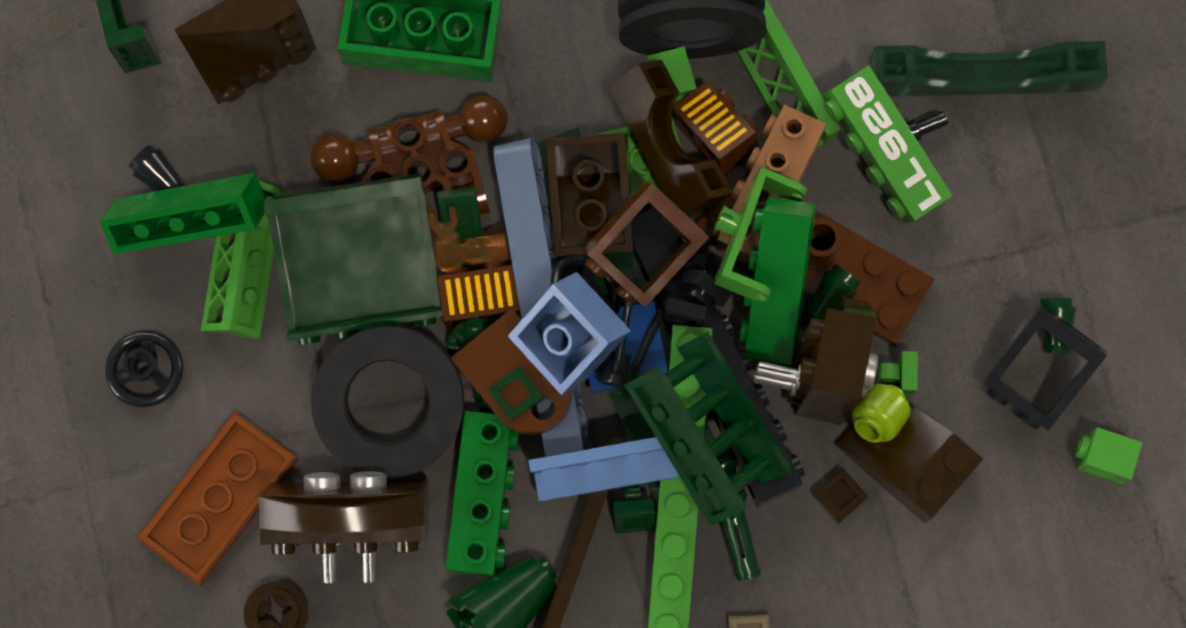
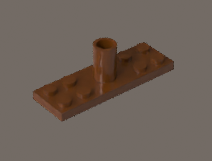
M739 165L730 170L726 176L732 192L739 180L746 182L750 174L749 171ZM731 195L703 215L697 223V226L709 236V239L716 243L718 237L713 235L716 222H718L717 218L723 206L725 205L729 209L733 208L735 203L729 201ZM816 210L812 243L821 245L825 251L816 250L811 246L805 290L814 296L826 270L831 271L835 264L839 265L861 282L856 289L858 294L852 299L869 302L873 307L877 318L874 335L895 347L932 285L934 278Z

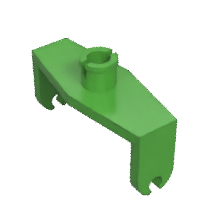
M760 167L752 179L740 213L724 205L717 218L718 222H716L714 230L722 231L731 236L714 284L749 299L766 302L771 294L770 288L733 272V266L753 217L761 190L765 189L789 200L802 201L806 195L807 188L797 181Z

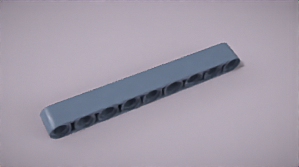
M534 138L494 147V162L522 319L551 287V273L559 261V257H555L553 222L542 158ZM581 384L572 389L570 409L563 421L554 429L542 434L545 457L592 449ZM544 399V401L537 405L540 420L548 419L553 415L555 405L551 400Z

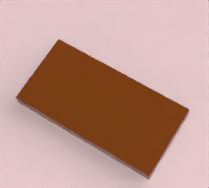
M234 411L141 531L137 539L196 584L202 586L260 510L259 495L269 483H281L298 458Z

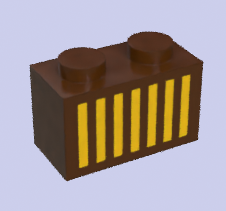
M708 80L675 104L673 114L678 128L708 161L716 160L723 175H725L751 156L754 148L758 147L756 134L759 131L748 115L744 114L741 116L734 109L735 104L730 95L722 88L717 90Z
M496 261L485 264L484 269L468 271L467 267H456L446 270V275L437 276L443 321L446 329H453L462 321L482 317L495 322L511 308L521 318L512 265L507 266V263L504 261Z

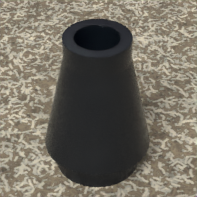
M151 145L140 151L129 164V167L134 171L133 177L156 191L187 186L175 172L161 149L155 150Z

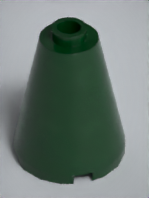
M530 557L452 596L444 603V606L450 608L446 612L447 616L455 628H527L555 590L556 584L554 579L557 577L556 572L546 560L541 558L538 561Z

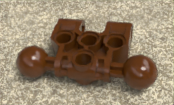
M477 95L469 99L462 107L461 112L456 115L444 117L441 110L415 118H403L396 123L367 130L369 138L354 142L341 135H327L314 146L311 153V165L320 178L329 182H343L356 172L360 163L375 160V162L372 163L362 182L374 181L379 177L394 178L410 175L413 169L424 167L430 171L429 178L423 182L425 195L432 192L435 188L445 191L476 186L480 215L490 213L474 152L455 141H450V139L467 135L471 140L480 143L491 142L499 138L505 131L508 123L507 111L504 105L496 98L489 95ZM407 131H414L420 135V139L413 146H404L399 142L400 136ZM454 157L463 158L467 162V167L460 173L450 172L446 168L447 162Z

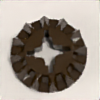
M273 581L265 583L256 588L247 599L244 608V621L247 628H280L274 620L265 619L261 621V618L266 617V614L272 611V597L280 608H293V610L288 611L287 614L282 616L283 628H304L309 620L308 603L299 589L286 582Z

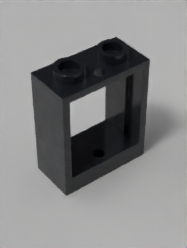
M1042 304L986 376L984 384L989 387L986 393L1003 406L1010 402L1021 410L1018 416L1029 426L1037 430L1041 425L1049 431L1106 358L1107 351ZM1039 327H1042L1087 360L1047 413L1000 380V377Z

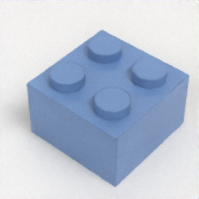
M576 272L554 283L511 331L508 337L555 389L563 395L583 383L631 330Z

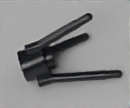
M631 302L625 303L621 318L628 328L632 311ZM664 307L658 308L633 363H630L632 356L624 354L626 336L616 347L615 352L612 351L594 371V373L600 374L599 383L626 389L624 385L639 375L641 364L665 314Z

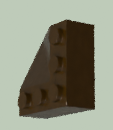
M225 0L174 29L218 105L224 101L233 102L239 99L245 93V89L256 83L263 84L277 76L279 70L289 64L297 65L304 62L311 56V52L316 50L303 12L296 0Z

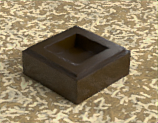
M843 467L812 493L813 497L837 524L869 497Z

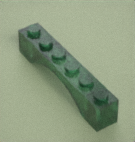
M1071 41L1030 50L986 54L942 52L914 45L874 46L868 60V65L889 97L1097 92L1108 78L1105 41Z

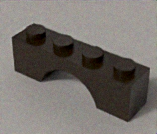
M662 60L637 63L609 87L618 110L623 114L633 133L635 142L641 148L651 168V172L660 184L664 194L690 219L705 215L733 194L716 160L701 161L694 159L685 153L678 144L672 128V111L679 91Z

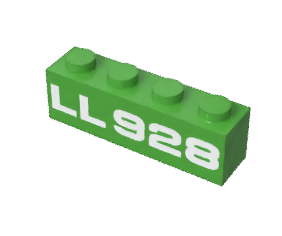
M869 65L823 94L826 100L824 103L826 112L835 123H841L847 133L845 135L847 145L854 154H860L868 166L865 169L867 176L877 188L882 187L889 198L886 204L896 219H902L904 223L916 221L953 196Z

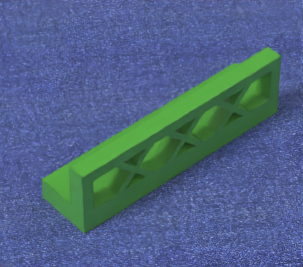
M766 0L763 14L766 17L767 31L761 40L759 50L748 47L737 51L736 54L770 114L773 113L779 116L781 112L775 103L779 90L794 95L798 102L796 110L800 111L802 109L804 114L826 123L823 137L816 149L817 151L836 141L841 128L826 112L824 108L825 100L768 0ZM764 45H766L770 53L763 52ZM749 55L756 57L754 64L750 59ZM760 59L776 63L780 70L777 82L760 76L757 71ZM782 77H784L788 85L781 83ZM767 87L774 89L772 96Z
M259 181L265 198L283 195L284 189ZM265 214L256 229L236 232L235 241L231 246H229L232 233L216 236L200 332L207 334L231 333L248 339H260L274 255L269 218L265 217ZM230 268L229 278L223 284L224 273ZM223 305L221 323H216L218 310Z

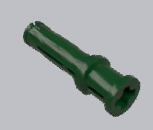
M737 457L717 459L729 479L737 473L736 466L739 464ZM742 489L738 494L742 501L745 502L747 493L745 489ZM743 509L737 515L723 520L738 581L753 579L761 575L745 510ZM735 525L738 526L745 554L741 553Z

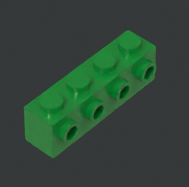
M255 172L118 198L114 200L99 222L114 255L256 229L265 214L263 206L265 195Z
M769 196L764 209H757L754 232L760 233L759 247H752L749 269L755 270L754 280L770 288L771 294L766 302H759L745 297L744 306L751 307L749 319H743L740 342L746 343L745 357L792 365L798 344L817 204Z
M465 411L445 568L448 573L492 577L496 575V568L504 569L506 545H499L501 529L509 528L511 506L504 505L506 489L513 490L515 466L508 465L510 450H518L520 433L508 428L496 414Z

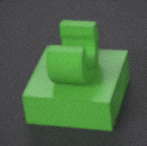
M902 351L896 358V364L881 363V367H878V383L896 384V387L903 391L905 397H912L918 389V352Z

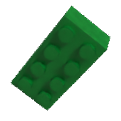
M345 0L338 44L342 63L345 65L493 82L503 13L502 1Z

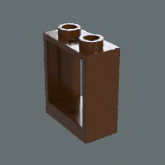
M645 181L582 249V252L589 258L585 265L601 280L607 275L617 284L613 291L624 302H631L632 304L636 302L646 307L704 244L709 236L653 183ZM647 204L685 240V243L640 290L601 253Z

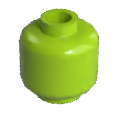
M878 383L873 384L864 398L861 397L852 410L851 417L856 432L863 439L873 443L887 442L893 440L909 419L911 409L901 389L894 385Z

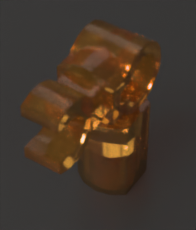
M449 207L450 220L447 223H439L435 218V211L429 210V226L432 231L437 233V236L433 238L435 263L440 270L454 272L465 262H470L471 266L509 260L505 233L466 239L467 243L461 244L460 235L454 232L458 222L455 207Z

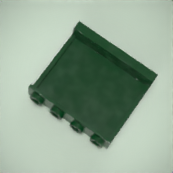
M421 173L269 196L263 200L265 217L269 218L288 326L287 341L297 339L299 345L311 344L321 341V335L336 333L338 339H343L358 333L360 329L398 326L399 323L412 321L415 327L428 326L437 323V317H443L437 279V266Z

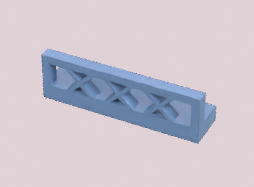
M656 437L528 460L530 472L534 473L539 502L680 477Z

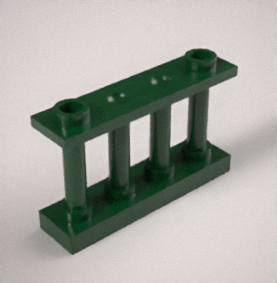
M707 331L678 347L684 361L667 373H664L661 366L658 365L635 377L624 386L711 526L737 515L746 508L738 493L756 478L762 485L789 473L792 469ZM694 374L706 395L686 409L674 387ZM715 409L727 430L710 443H707L695 423ZM736 443L748 464L729 479L717 457Z

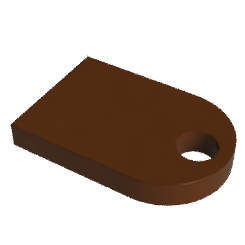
M511 308L450 359L508 428L520 434L539 435L554 429L566 417L572 401V389L561 395L508 337L521 321V318ZM520 366L542 397L554 403L555 410L550 418L540 420L534 417L533 409L530 407L511 422L487 389ZM519 378L499 391L511 409L531 396Z

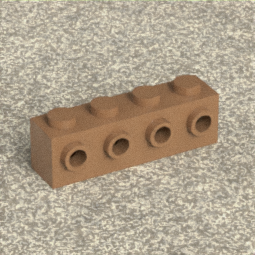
M785 104L779 116L772 113L763 131V135L768 138L762 149L754 148L746 165V168L750 169L751 172L746 182L741 180L737 182L729 201L735 203L732 210L740 213L752 179L760 167L800 183L823 137L826 123ZM765 189L761 190L753 217L736 258L748 265L752 247H759L760 233L754 232L757 209H764L769 196L786 199ZM714 230L713 235L718 237L716 250L725 254L731 235Z

